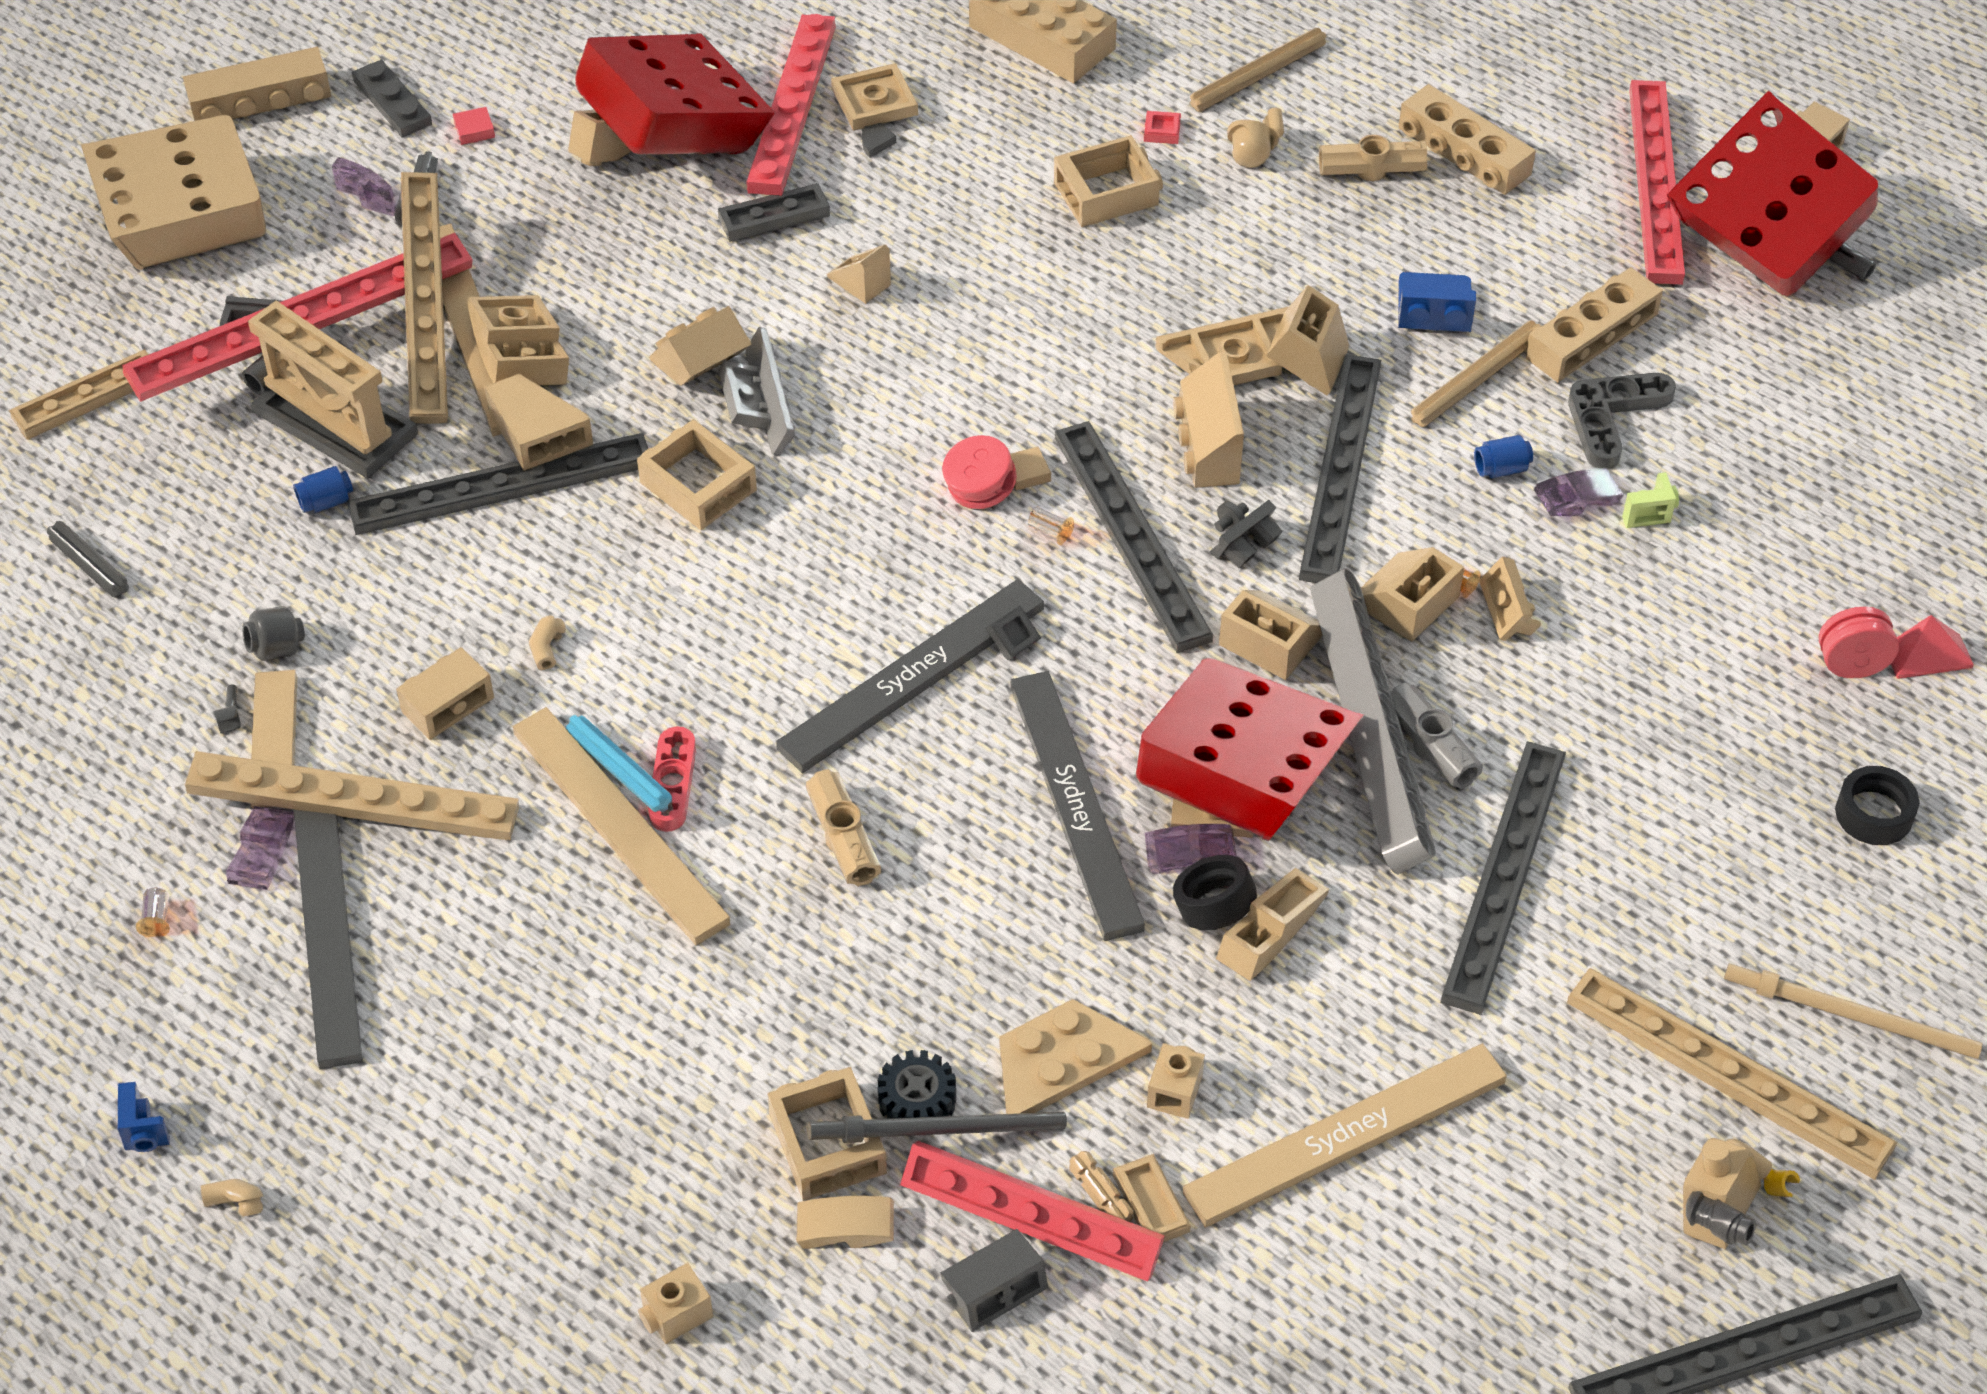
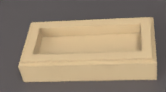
M1154 1154L1113 1168V1177L1124 1199L1133 1209V1216L1139 1226L1165 1235L1163 1242L1190 1233L1191 1225Z

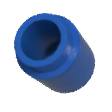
M1521 435L1485 441L1482 446L1476 447L1474 450L1475 466L1481 477L1489 476L1491 479L1526 472L1529 468V463L1533 462V449L1530 442L1525 441Z
M337 466L302 477L301 482L293 484L296 498L303 513L313 511L315 514L346 503L349 500L348 494L354 492L346 470L339 472Z

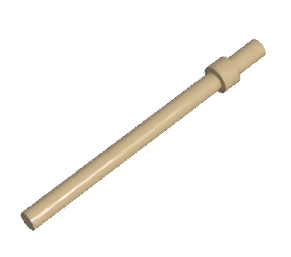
M1728 963L1724 979L1756 989V994L1771 999H1773L1774 995L1975 1059H1978L1981 1053L1982 1042L1779 979L1780 974L1764 969L1762 973Z

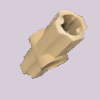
M1372 134L1363 137L1359 144L1319 146L1320 175L1357 174L1366 181H1378L1383 179L1387 173L1427 170L1426 141L1389 142L1383 136Z
M829 769L816 772L810 780L806 781V790L825 831L826 845L834 852L847 884H855L857 887L869 884L877 875L881 874V866L861 823L860 809L856 804L852 803L839 772H833Z

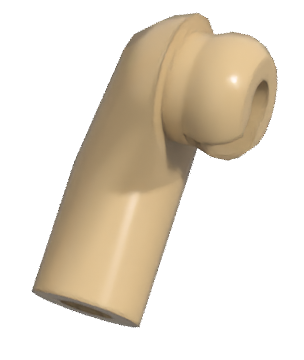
M552 615L545 616L539 620L529 640V647L536 666L541 671L555 666L556 660L550 643L552 639L558 640L562 638L561 633L566 631L564 621Z
M229 1179L201 1185L204 1207L238 1202V1210L242 1216L259 1214L263 1210L260 1198L263 1197L261 1189L240 1179Z

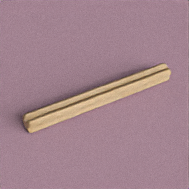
M1315 27L1193 92L1190 95V105L1196 111L1202 112L1323 47L1326 44L1325 38L1327 37L1325 32Z
M1533 320L1527 321L1411 410L1413 416L1411 420L1413 423H1417L1420 427H1426L1527 350L1528 337L1532 330L1540 324H1536Z

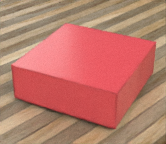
M487 107L453 114L454 124L461 145L495 138L494 128Z
M1147 111L1144 142L1178 144L1181 113Z

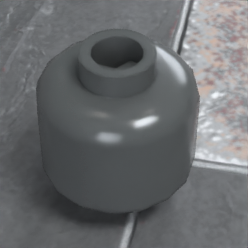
M285 606L253 611L249 615L248 621L244 622L242 626L246 650L249 653H254L262 661L294 655L297 652L299 641H303L305 637L301 618H295L291 610Z

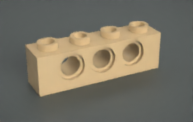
M1427 84L1401 104L1398 127L1400 130L1418 141H1426V145L1431 151L1442 155L1455 163L1461 170L1467 171L1479 178L1488 187L1494 188L1506 195L1532 175L1535 149L1430 84Z
M1632 267L1618 276L1613 275L1603 286L1594 292L1586 293L1579 302L1570 308L1562 309L1555 318L1545 325H1539L1534 328L1528 337L1526 359L1557 383L1658 315L1663 290Z

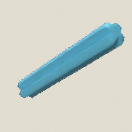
M573 715L569 718L570 723L565 727L566 730L589 754L653 812L659 810L664 812L668 809L672 796L665 788L586 717Z

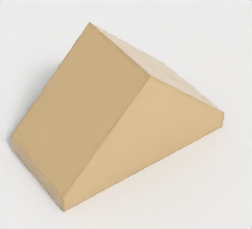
M884 244L853 255L826 275L833 282L866 304L891 286L890 250Z

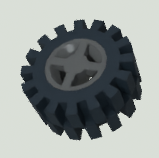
M913 1050L905 1051V1060H902L899 1054L892 1057V1066L886 1062L882 1067V1075L879 1074L877 1080L878 1104L882 1117L887 1115V1119L953 1115L956 1103L955 1073L952 1074V1067L948 1062L942 1065L941 1056L935 1054L932 1060L928 1059V1051L921 1050L920 1057H914ZM911 1094H920L922 1097H921V1098H920V1097H919V1098H915V1097H910V1095H911Z

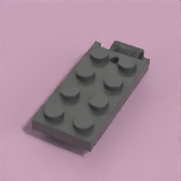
M263 355L242 372L245 384L253 392L260 395L252 402L251 410L253 413L367 479L418 434L415 422L381 404L385 424L391 428L392 436L370 453L363 454L268 388L264 382V377L268 374Z

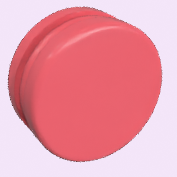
M972 436L958 442L949 450L943 461V476L951 496L956 502L967 508L985 509L997 505L1008 497L1016 484L1017 472L1008 448L1002 441L991 436Z
M1863 606L1843 610L1829 618L1819 632V644L1827 668L1833 674L1843 678H1863L1879 673L1895 660L1899 651V643L1893 631L1890 617L1884 611L1874 607Z

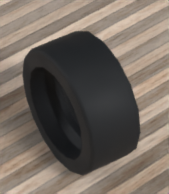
M1865 766L1852 771L1844 779L1835 811L1837 821L1844 831L1856 840L1870 845H1890L1901 841L1910 832L1920 801L1918 791L1912 782L1897 770L1884 766ZM1863 792H1876L1886 795L1896 802L1901 809V814L1894 818L1870 816L1859 809L1853 800L1854 795Z
M1214 855L1193 863L1177 877L1173 885V897L1183 920L1189 927L1198 930H1217L1230 926L1242 919L1250 911L1251 903L1257 899V890L1248 866L1240 858L1232 855ZM1230 886L1227 890L1216 896L1200 899L1204 894L1213 889Z

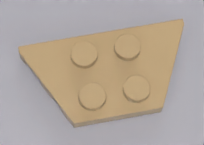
M1288 307L1157 336L1155 347L1158 352L1189 374L1217 353L1227 352L1234 385L1281 375L1282 367L1266 355Z
M1071 999L999 1036L1006 1114L1036 1113L1152 1052V1043L1148 1038Z

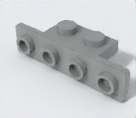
M758 327L750 341L751 345L745 351L748 365L724 360L718 371L731 423L765 429L772 455H781L787 443H790L794 437L795 425L791 421L787 407L788 400L787 396L784 395L780 381L781 374L776 366L773 344L770 343L767 329Z

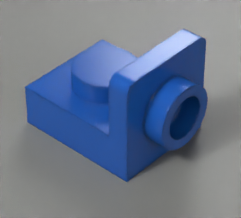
M136 1082L119 1083L118 1132L125 1151L149 1152L156 1149L157 1146L170 1145V1136L164 1118L161 1116L151 1117L148 1098H141Z

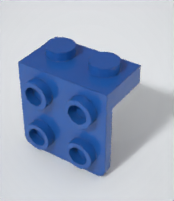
M1403 272L1399 275L1398 328L1471 332L1476 305V291L1471 290L1470 277L1466 275Z

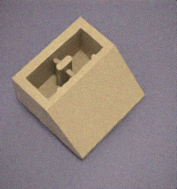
M1307 285L1286 309L1266 355L1279 366L1284 367L1326 396L1333 388L1345 354L1350 346L1339 305Z
M714 306L696 317L697 320L686 326L685 323H682L665 333L666 336L655 343L658 349L649 356L650 360L666 375L682 386L721 365L724 360L728 361L741 354L751 345V342L730 306L720 311H717Z
M1434 547L1397 553L1361 587L1368 614L1413 642L1459 598L1464 566Z
M1242 590L1221 615L1219 645L1286 680L1323 635L1317 619L1263 591Z

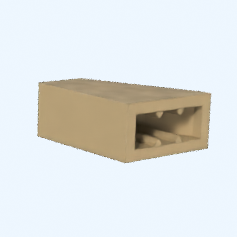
M517 374L484 386L489 413L524 471L593 445L591 423L588 415L524 376Z

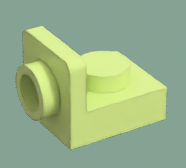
M1666 472L1657 474L1654 490L1627 493L1622 515L1626 528L1671 523L1674 508H1677L1679 505V494L1676 486L1671 485Z

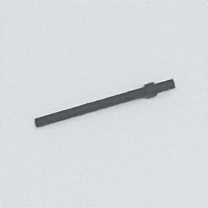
M1065 1112L863 1120L861 1115L842 1116L841 1121L808 1122L807 1137L809 1140L842 1139L843 1143L863 1142L864 1138L1060 1130L1066 1129L1067 1117Z

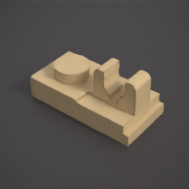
M1502 556L1484 574L1479 583L1499 639L1506 641L1516 632L1529 636L1532 635L1541 626V622L1531 618L1533 616L1532 613L1536 609L1526 598L1525 588L1514 559Z

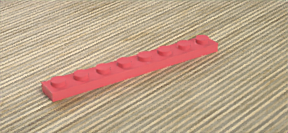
M802 14L771 106L776 113L764 128L747 179L748 193L783 195L835 32V16H822L820 14Z
M1631 80L1629 94L1646 278L1656 284L1683 285L1685 269L1680 220L1667 197V194L1676 185L1666 81Z

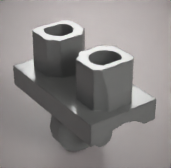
M1267 500L1246 517L1244 515L1249 512V508L1245 503H1240L1237 506L1230 501H1225L1218 506L1217 515L1219 520L1214 523V526L1219 532L1225 529L1228 531L1220 536V543L1212 548L1210 553L1216 559L1226 555L1230 561L1240 568L1257 553L1254 546L1246 539L1248 536L1252 535L1263 548L1272 544L1283 532L1271 517L1276 509L1274 504Z

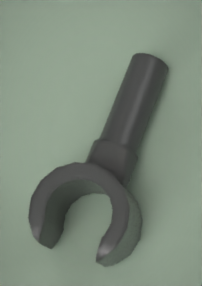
M233 684L227 687L226 707L214 711L220 734L241 727L236 704L237 686Z

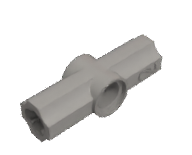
M1404 682L1394 687L1391 695L1399 723L1414 741L1415 753L1420 758L1431 761L1452 787H1459L1461 790L1471 785L1482 773L1483 765L1452 730L1453 720L1450 715L1440 709H1434L1414 685H1408Z

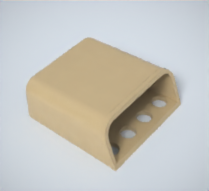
M228 115L81 144L110 239L138 270L260 238L266 233V223L260 194L233 119ZM115 198L117 199L118 205L112 203ZM123 221L125 223L126 228L120 226V224Z

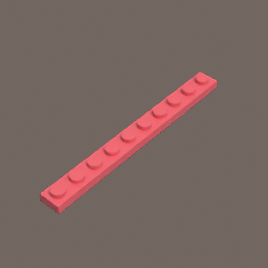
M456 233L440 238L442 280L472 268L473 259ZM403 253L280 303L316 328L322 329L405 295ZM262 310L123 365V374L141 402L260 354L262 349L259 337L250 332L248 320Z

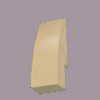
M1294 868L1255 899L1250 905V911L1247 916L1224 934L1216 960L1251 981L1271 963L1310 919L1328 895L1329 888L1299 869Z

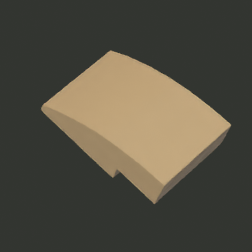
M539 295L468 297L467 304L477 346L484 366L493 383L520 374L539 386L567 384L569 357L559 343L560 327Z

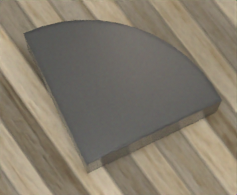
M881 123L865 126L862 131L863 150L869 158L897 143L896 135Z

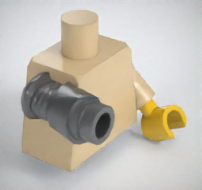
M1710 1138L1703 1145L1702 1151L1684 1181L1683 1232L1692 1238L1726 1249L1728 1244L1732 1245L1734 1243L1747 1246L1754 1235L1756 1221L1746 1217L1745 1214L1761 1187L1760 1180L1764 1179V1188L1767 1194L1793 1197V1194L1787 1191L1785 1182L1799 1183L1800 1177L1792 1170L1772 1169L1771 1161L1750 1145L1737 1139L1723 1141L1717 1138Z

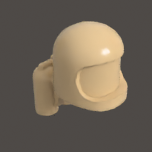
M1280 108L1269 109L1268 115L1265 116L1262 122L1237 120L1229 125L1227 138L1233 144L1232 154L1236 163L1246 168H1255L1265 163L1270 156V151L1278 145L1279 138L1284 134L1282 110Z

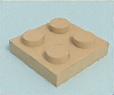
M896 63L831 78L832 91L853 131L877 123L883 124L918 115V103Z

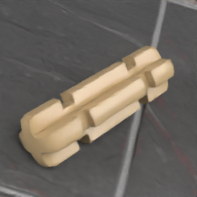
M1081 1151L1069 1160V1169L1077 1180L1083 1181L1082 1187L1099 1210L1131 1222L1133 1219V1209L1125 1199L1119 1198L1121 1193L1102 1168H1096L1097 1162L1090 1152Z

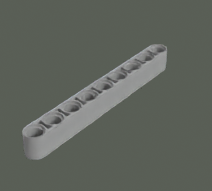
M1343 568L1312 585L1310 590L1341 705L1348 710L1364 714L1350 733V738L1383 857L1390 869L1399 875L1436 856V850L1363 593L1354 574L1348 568Z

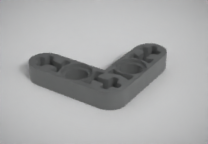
M1645 373L1585 379L1572 384L1568 405L1589 464L1601 470L1612 469L1618 465L1622 453V443L1611 413L1668 406L1673 400L1676 389L1673 378L1664 373ZM1622 390L1629 393L1631 397L1621 399L1613 395V392ZM1583 395H1586V398L1591 400V405L1586 408L1587 402ZM1597 421L1603 424L1604 428L1592 429L1585 423ZM1601 441H1603V448L1607 454H1604L1602 450H1598Z

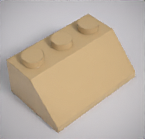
M1219 352L1180 381L1179 397H1173L1175 419L1182 420V424L1178 426L1179 443L1181 447L1187 446L1188 451L1184 452V469L1186 474H1192L1195 488L1240 484L1244 432L1227 352Z

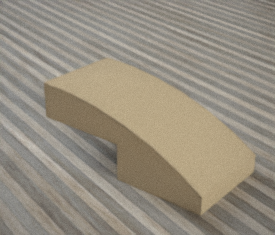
M838 1196L806 1200L797 1204L796 1242L802 1249H811L840 1242H846L850 1248H862L894 1241V1201L891 1197Z

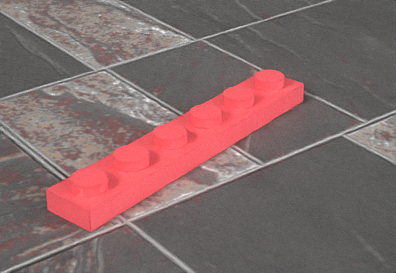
M916 1141L912 1144L900 1183L901 1186L1011 1229H1018L1019 1232L1147 1282L1153 1275L1165 1235L921 1141Z

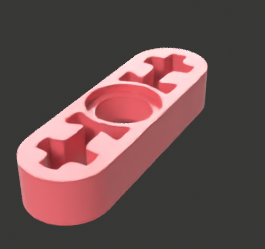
M676 726L668 728L662 732L658 740L652 778L671 794L673 807L668 816L662 815L660 810L653 812L648 807L650 823L660 831H674L680 828L686 820L696 745L693 733L685 727ZM676 742L683 743L679 748V759H674L672 754V748H674ZM670 773H677L683 776V780L676 785H666L661 781L665 775Z

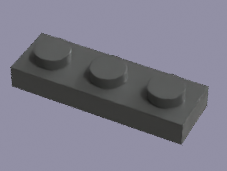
M382 59L352 72L355 84L402 138L432 125L431 115Z
M819 183L784 191L782 196L769 195L718 208V218L729 242L830 216V205Z

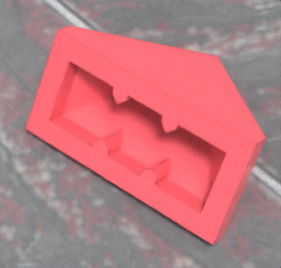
M1932 615L1897 637L1899 651L1895 660L1891 663L1897 679L1969 669L1974 666L1960 634Z

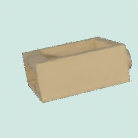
M1132 135L1054 157V184L1081 227L1159 205V192L1163 189L1161 174L1157 169L1154 170L1145 149L1138 146ZM1126 168L1135 183L1093 195L1084 180Z
M694 419L683 427L674 430L670 436L653 448L647 449L637 458L640 483L699 530L707 527L757 490L755 466ZM695 449L725 471V473L697 493L691 491L666 471V469Z
M851 1067L841 1070H828L816 1078L797 1084L787 1083L780 1086L777 1090L767 1093L769 1115L803 1201L887 1174L886 1152L880 1137L864 1138L865 1143L806 1162L789 1120V1114L845 1096L848 1099L854 1116L861 1115L863 1120L872 1119Z

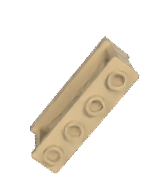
M277 300L248 320L250 332L259 337L268 374L264 377V382L268 388L363 454L370 453L392 436L391 428L384 421L377 388L383 382L380 370Z

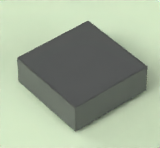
M1021 606L1016 607L986 628L1007 660L1012 659L1041 639V636Z

